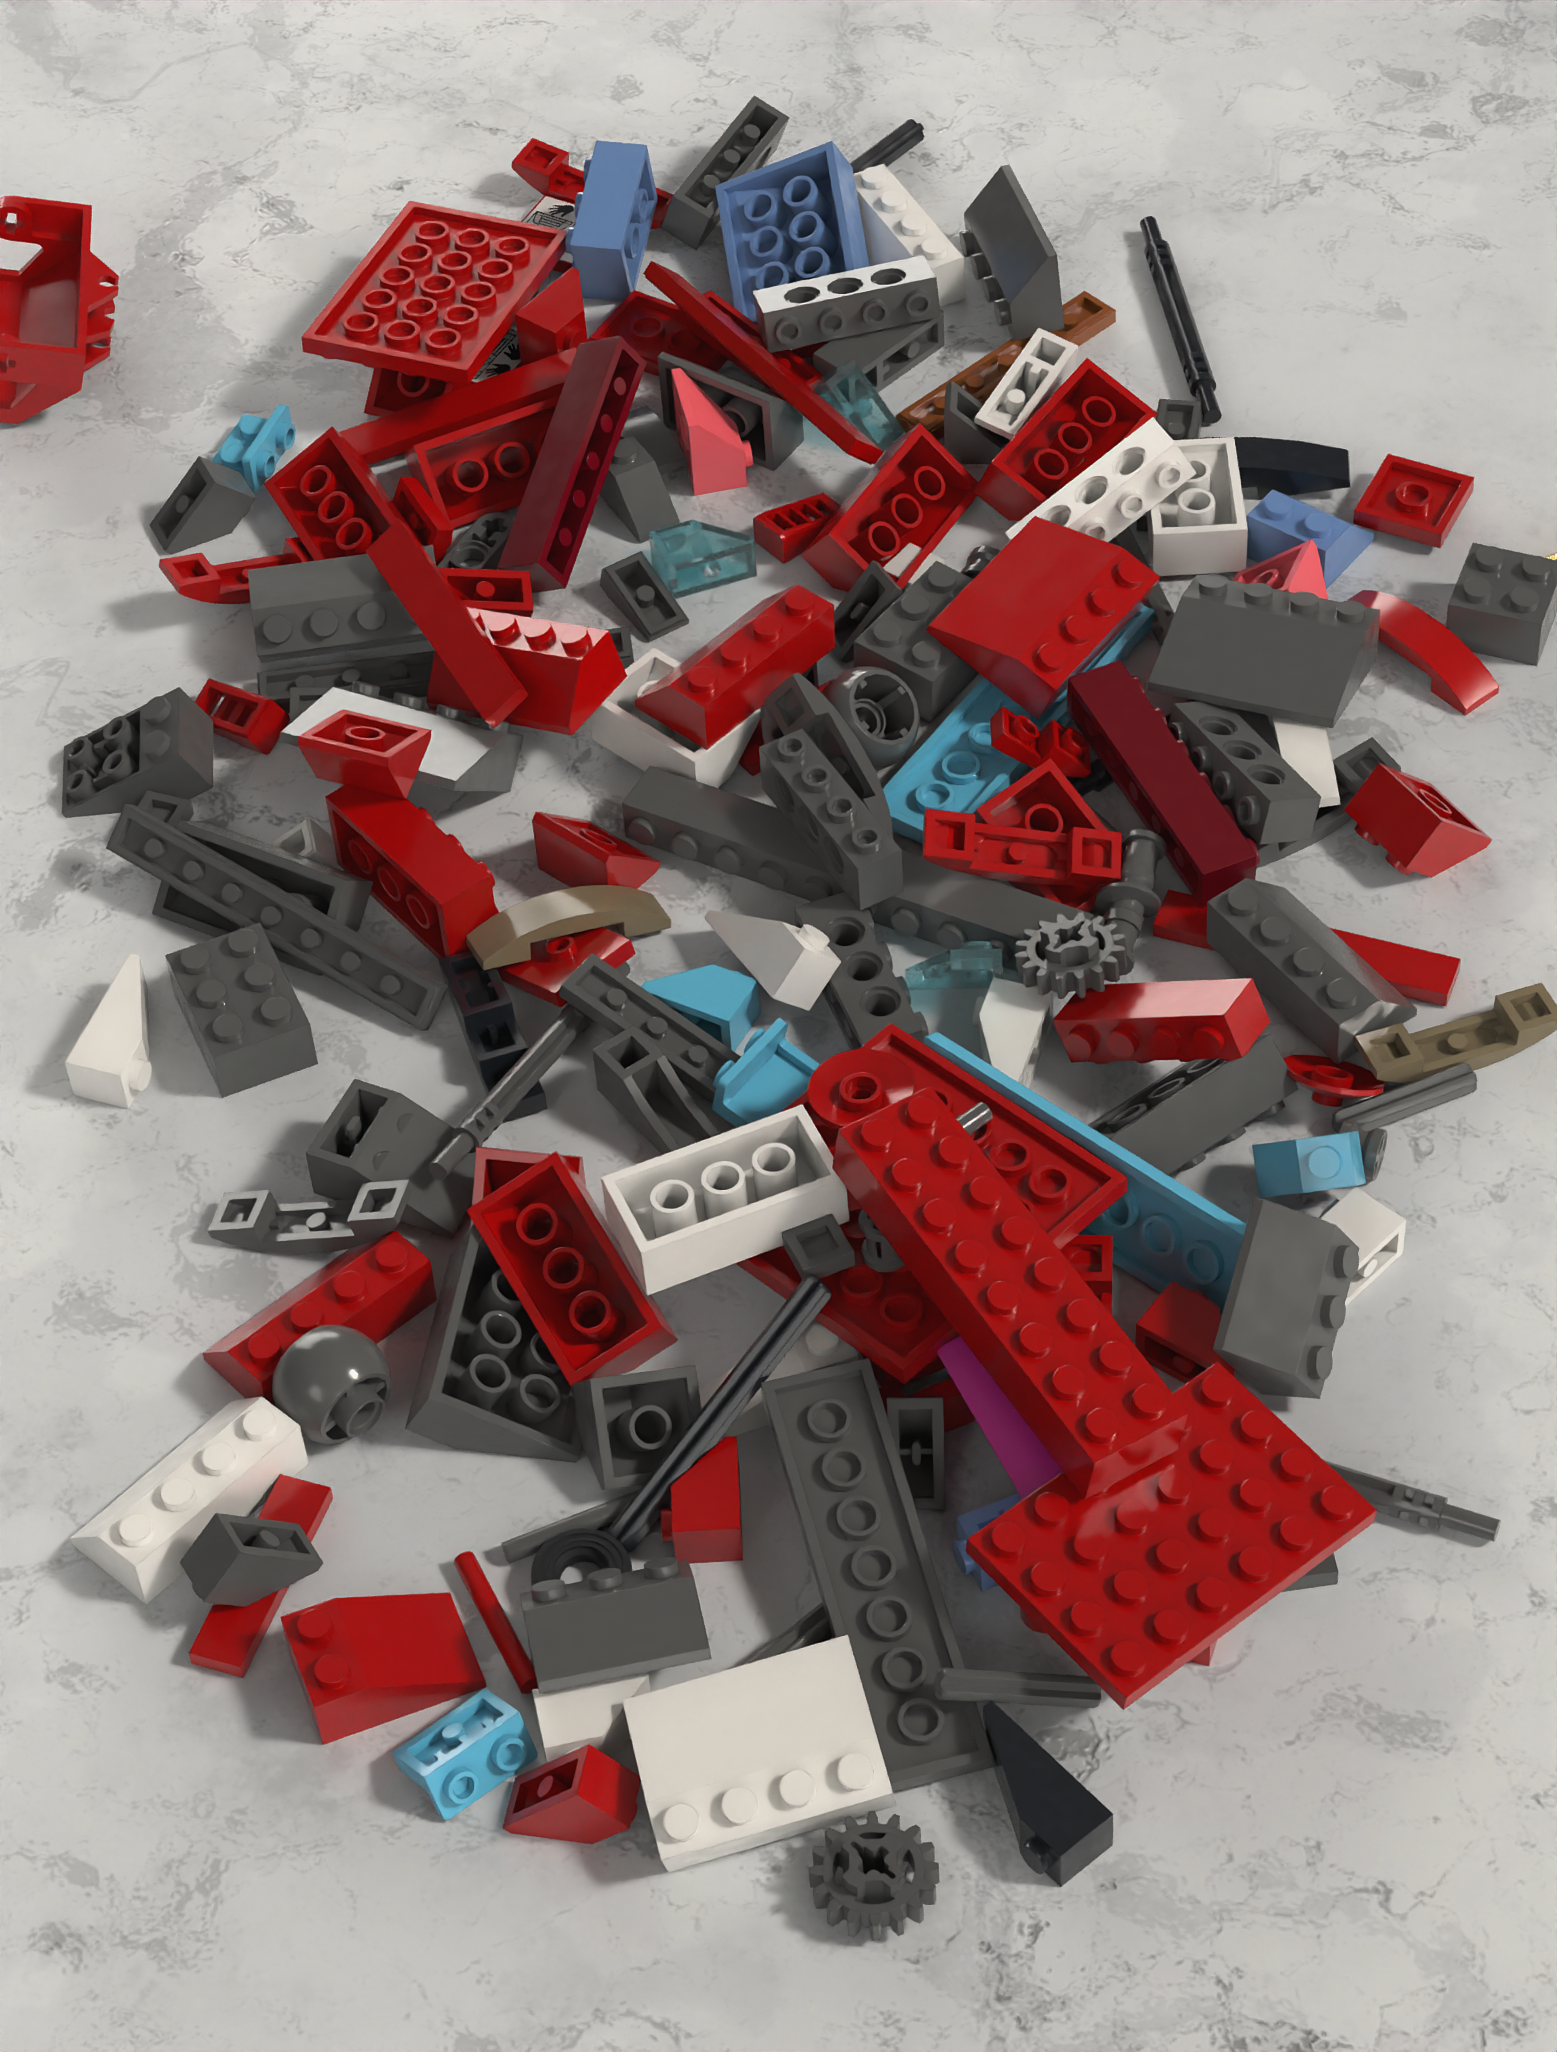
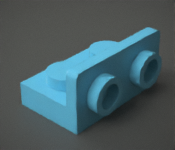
M279 404L269 419L243 414L212 459L215 463L240 472L253 494H257L265 480L273 475L276 464L284 452L289 450L294 443L296 429L294 424L291 423L289 407Z
M487 1688L391 1752L399 1770L428 1792L438 1815L444 1820H450L538 1757V1752L520 1712Z

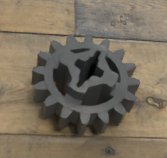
M1078 913L1074 920H1067L1063 914H1058L1057 922L1055 923L1042 919L1038 921V931L1025 929L1023 931L1024 940L1016 941L1015 944L1018 977H1023L1026 988L1038 985V994L1042 996L1051 990L1057 993L1058 999H1064L1068 992L1073 991L1080 998H1083L1086 995V989L1089 988L1102 992L1105 990V980L1118 982L1120 980L1119 971L1127 969L1125 935L1119 934L1118 925L1115 923L1104 926V917L1098 916L1090 921L1085 918L1084 913Z
M869 1811L867 1822L863 1825H858L851 1816L845 1817L846 1831L842 1834L828 1828L825 1831L826 1847L814 1846L812 1850L813 1866L809 1867L810 1888H813L814 1905L816 1909L826 1908L827 1923L833 1927L846 1920L848 1936L853 1938L860 1932L862 1927L870 1928L873 1941L880 1940L882 1927L890 1926L898 1936L903 1935V1920L907 1917L920 1924L924 1920L923 1904L935 1905V1884L940 1883L939 1863L934 1862V1845L932 1842L921 1843L920 1827L914 1825L906 1831L900 1830V1815L893 1814L887 1824L878 1823L876 1812ZM908 1864L911 1865L914 1871L910 1885L906 1882L905 1878L906 1866ZM839 1866L843 1869V1884L840 1887L837 1886L834 1879Z

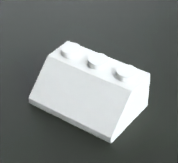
M654 647L625 669L627 677L590 716L592 740L644 772L651 765L719 788L731 778L761 718V711L759 709L756 710L708 750L635 707V700L682 664Z

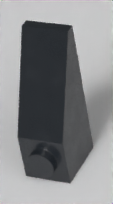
M991 1700L983 1706V1726L994 1758L993 1768L1019 1844V1851L1024 1861L1034 1872L1038 1874L1046 1873L1054 1882L1062 1887L1113 1845V1813Z

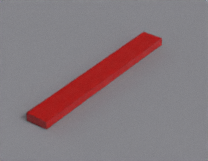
M653 261L649 263L643 273L648 281L846 454L870 465L877 463L884 452L682 276Z

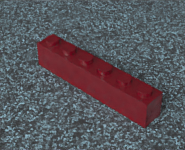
M621 336L579 344L498 563L497 570L530 571L532 593L565 589L567 587L647 362Z
M1121 660L1069 677L1067 692L1068 714L1147 830L1158 834L1164 839L1167 845L1165 856L1201 908L1206 907L1209 900L1246 878L1255 880L1256 867L1260 864V855L1254 841L1243 836L1236 825V820L1230 807L1220 803L1213 793L1212 784L1206 773L1199 772L1191 762L1185 743L1181 739H1175L1168 729L1166 718L1161 709L1158 707L1154 708L1145 696L1144 687L1137 676H1131Z

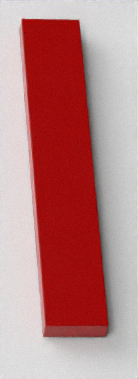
M577 348L565 350L348 428L339 433L362 456L367 465L377 463L402 454L413 445L561 395Z
M397 519L365 552L482 718L489 725L496 728L529 694L409 527Z
M1168 889L1153 923V936L1216 951L1207 943V906L1201 908L1193 895ZM1330 928L1404 997L1447 1006L1460 971V958Z

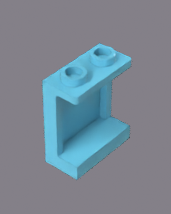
M780 1018L767 1031L763 1028L758 1029L747 1042L743 1056L736 1063L732 1060L727 1061L713 1080L712 1085L716 1087L712 1110L737 1128L784 1110L807 1091L809 1080L815 1069L820 1065L786 1040L785 1035L788 1023Z

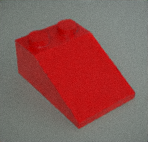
M1051 758L981 805L973 813L975 814V823L1068 834L1072 827L1108 831ZM1121 847V862H1122L1123 855H1124V850H1123L1122 847ZM1007 881L1016 889L1088 913L1096 908L1095 900L1098 892L1103 887L1111 884L1048 885Z
M450 1592L333 1598L280 1617L289 1655L323 1745L487 1687Z

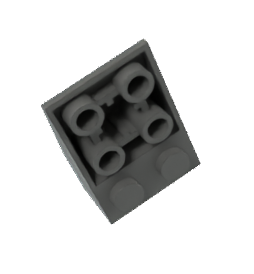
M180 687L162 696L154 697L147 704L124 716L112 719L108 724L85 736L77 737L70 744L64 746L62 815L65 818L122 813L125 804L138 806L147 790L190 800L213 788V720Z
M354 1079L305 1154L315 1194L333 1200L356 1199L362 1183L410 1180L413 1189L400 1221L454 1238L468 1215L466 1210L472 1206L476 1152L468 1153L445 1179L439 1180L435 1178L429 1171V1164L452 1140V1131L455 1128L399 1092Z

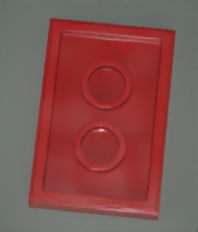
M633 290L587 339L590 342L621 336L647 362L644 372L658 377L657 357L662 352L691 361L716 372L728 360V358L678 321L679 307L676 304Z

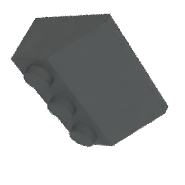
M664 352L657 357L663 423L667 428L676 431L671 369L681 368L736 423L741 441L749 440L753 463L775 471L804 441L803 416L785 399Z
M1254 1198L1213 1350L1263 1395L1320 1399L1324 1381L1329 1377L1332 1370V1351L1337 1332L1345 1320V1301L1350 1282L1358 1271L1359 1247L1335 1224L1266 1199Z
M675 1557L656 1558L646 1562L644 1569L621 1573V1570L617 1568L601 1569L590 1573L585 1581L565 1584L563 1580L559 1579L546 1580L531 1586L530 1592L519 1594L539 1694L712 1659L696 1584L688 1560L678 1562Z

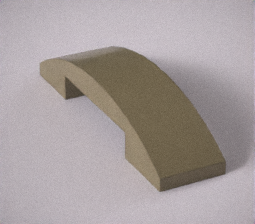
M614 885L579 886L545 893L503 910L466 935V944L481 968L488 970L531 960L530 943L612 924H615L620 933L628 938L671 928V919L651 893Z
M1541 982L1496 995L1493 1010L1410 1034L1403 1023L1357 1035L1355 1036L1354 1044L1377 1080L1400 1083L1414 1082L1462 1063L1469 1064L1474 1071L1513 1056L1557 1030V1004Z

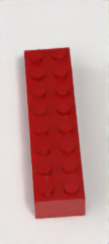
M931 1086L838 1130L832 1169L1084 1499L1178 1450L1189 1413Z

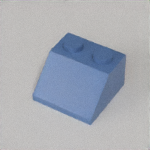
M1273 489L1246 517L1248 528L1247 558L1260 563L1312 539L1318 549L1326 589L1374 541V533Z

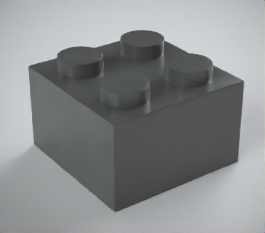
M1472 543L1448 603L1446 628L1455 634L1474 653L1537 666L1557 614V560Z

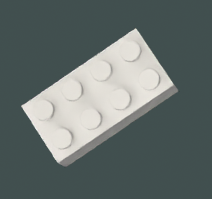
M803 1104L601 1177L607 1221L647 1296L783 1246V1231L823 1216L833 1214L839 1225L848 1222L847 1187L832 1169L834 1157Z

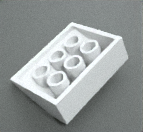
M848 1635L622 1700L660 1858L668 1872L843 1822L847 1816L857 1818L867 1815L869 1811L877 1812L897 1806Z

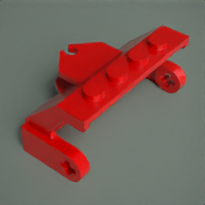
M14 195L0 198V238L9 241L38 244L42 247L19 271L0 268V422L19 424L81 391L84 372L110 356L111 348L108 346H110V334L114 328L115 320L105 315L115 312L113 298L118 296L119 287L117 285L119 276L90 251L92 205ZM8 213L16 214L15 223L7 222ZM107 282L113 286H103L100 283ZM99 343L104 345L105 347L98 348L93 346L92 344Z

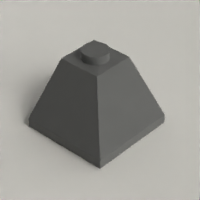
M696 1365L593 1378L572 1384L580 1440L602 1490L643 1485L702 1409Z

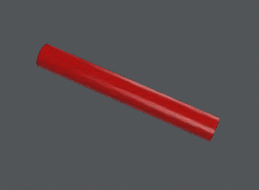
M466 1551L459 1554L454 1559V1565L522 1694L532 1693L533 1689H538V1685L529 1657L474 1553Z

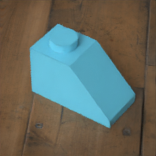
M715 964L644 982L641 986L734 1052L761 1014L758 981L742 972L731 971Z
M1358 1131L1252 1145L1259 1198L1366 1184Z

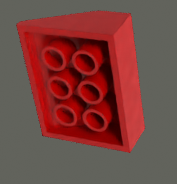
M1034 516L928 625L926 631L1038 720L1068 688V678L1081 674L1141 610L1159 581L1160 576L1123 547Z

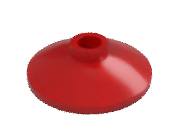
M875 1049L848 1050L828 1058L815 1069L807 1089L809 1104L814 1114L824 1123L837 1129H841L914 1094L915 1091L913 1076L904 1062L889 1053Z
M1290 1055L1283 1058L1288 1067L1287 1076L1296 1083L1313 1091L1311 1099L1324 1106L1340 1107L1342 1106L1343 1098L1353 1099L1375 1096L1382 1093L1385 1082L1377 1080L1370 1070L1343 1061L1337 1065L1329 1057L1316 1055Z

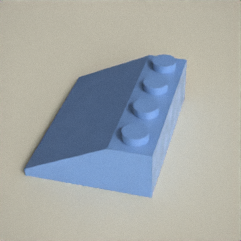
M833 141L715 186L734 308L755 324H757L753 291L870 266L853 168Z

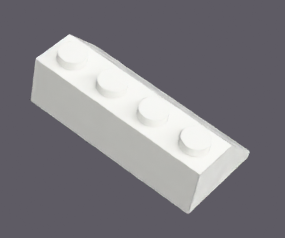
M885 164L869 167L864 171L855 173L854 179L869 265L873 266L924 255L937 278L940 307L965 299L963 255Z
M262 1396L232 1400L70 1538L72 1545L147 1605L185 1572L180 1564L181 1559L215 1513L244 1517L250 1516L267 1501L280 1474L294 1477L309 1464L300 1425Z

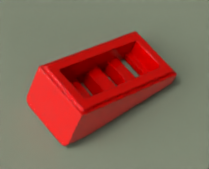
M823 492L765 511L753 518L754 542L785 564L806 549L841 505ZM821 510H824V511L827 512L829 515L826 516L825 514H823V513L821 512Z
M210 678L194 701L213 720V733L265 755L270 754L280 737L281 731L286 728L290 721V716L272 699ZM221 697H223L224 699L219 705L213 717L210 716L213 710L215 709L216 705L220 701Z

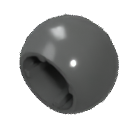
M855 667L838 674L823 689L822 694L836 708L856 735L875 771L894 765L909 752L915 742L919 729L920 713L912 691L896 674L878 667Z
M342 1325L320 1326L301 1336L281 1357L272 1377V1397L276 1408L300 1425L303 1438L321 1444L343 1443L353 1437L365 1434L381 1418L391 1392V1372L383 1352L374 1341L359 1330Z

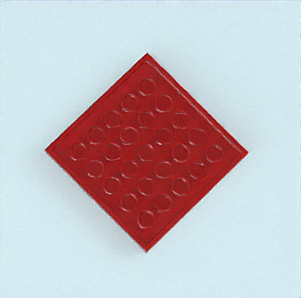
M890 1023L859 1048L880 1050L900 1059L911 1071L914 1080V1093L931 1086L955 1118H958L979 1102H983L989 1107L993 1115L992 1120L972 1133L970 1137L1059 1250L1127 1192V1177L894 1024ZM807 1090L781 1112L803 1104L834 1157L839 1129L824 1123L814 1114L809 1104ZM847 1189L849 1221L839 1226L854 1250L855 1266L819 1279L829 1288L832 1294L814 1320L906 1384L938 1356L937 1351L942 1345L960 1335L906 1265L896 1271L878 1272L869 1268L864 1263L861 1249L866 1236L860 1229L858 1221L860 1211L863 1208ZM783 1246L735 1263L786 1300L802 1281ZM877 1247V1254L880 1257L882 1256L881 1247Z

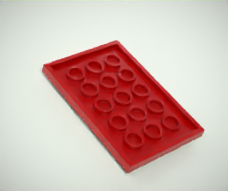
M409 201L301 337L303 352L320 355L326 359H339L359 363L370 368L379 367L399 371L409 376H423L443 380L449 384L469 385L515 322V313L531 300L566 252L567 231Z
M1218 1361L1173 1393L1189 1413L1177 1451L1086 1499L1082 1497L1062 1471L967 1539L965 1552L1123 1710L1373 1524L1377 1509Z

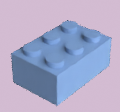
M596 140L592 158L587 157L584 163L583 178L585 187L583 192H578L576 195L574 208L576 222L574 227H569L567 230L566 252L572 254V267L579 270L582 298L623 302L636 289L658 197L647 145Z

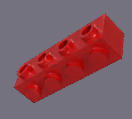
M1253 978L1104 984V991L1099 992L1089 988L1086 989V995L1083 998H1080L1075 992L1052 1020L1071 1063L1094 1062L1095 1064H1106L1113 1061L1148 1063L1153 1060L1190 1062L1196 1059L1233 1061L1243 1058L1250 1051L1251 1046L1270 1023L1269 1016Z

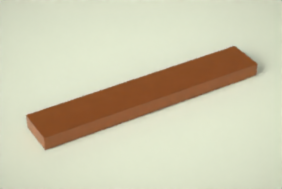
M1083 291L1062 305L1065 329L1050 333L1079 347L1115 323L1116 310ZM1032 337L1017 341L1010 339L896 414V427L904 433H908L921 423L938 441L944 437L946 385L951 381L955 382L984 405Z

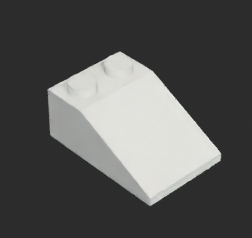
M1234 437L1174 440L1197 474L1147 512L1152 571L1159 576L1240 572L1246 569L1248 528Z

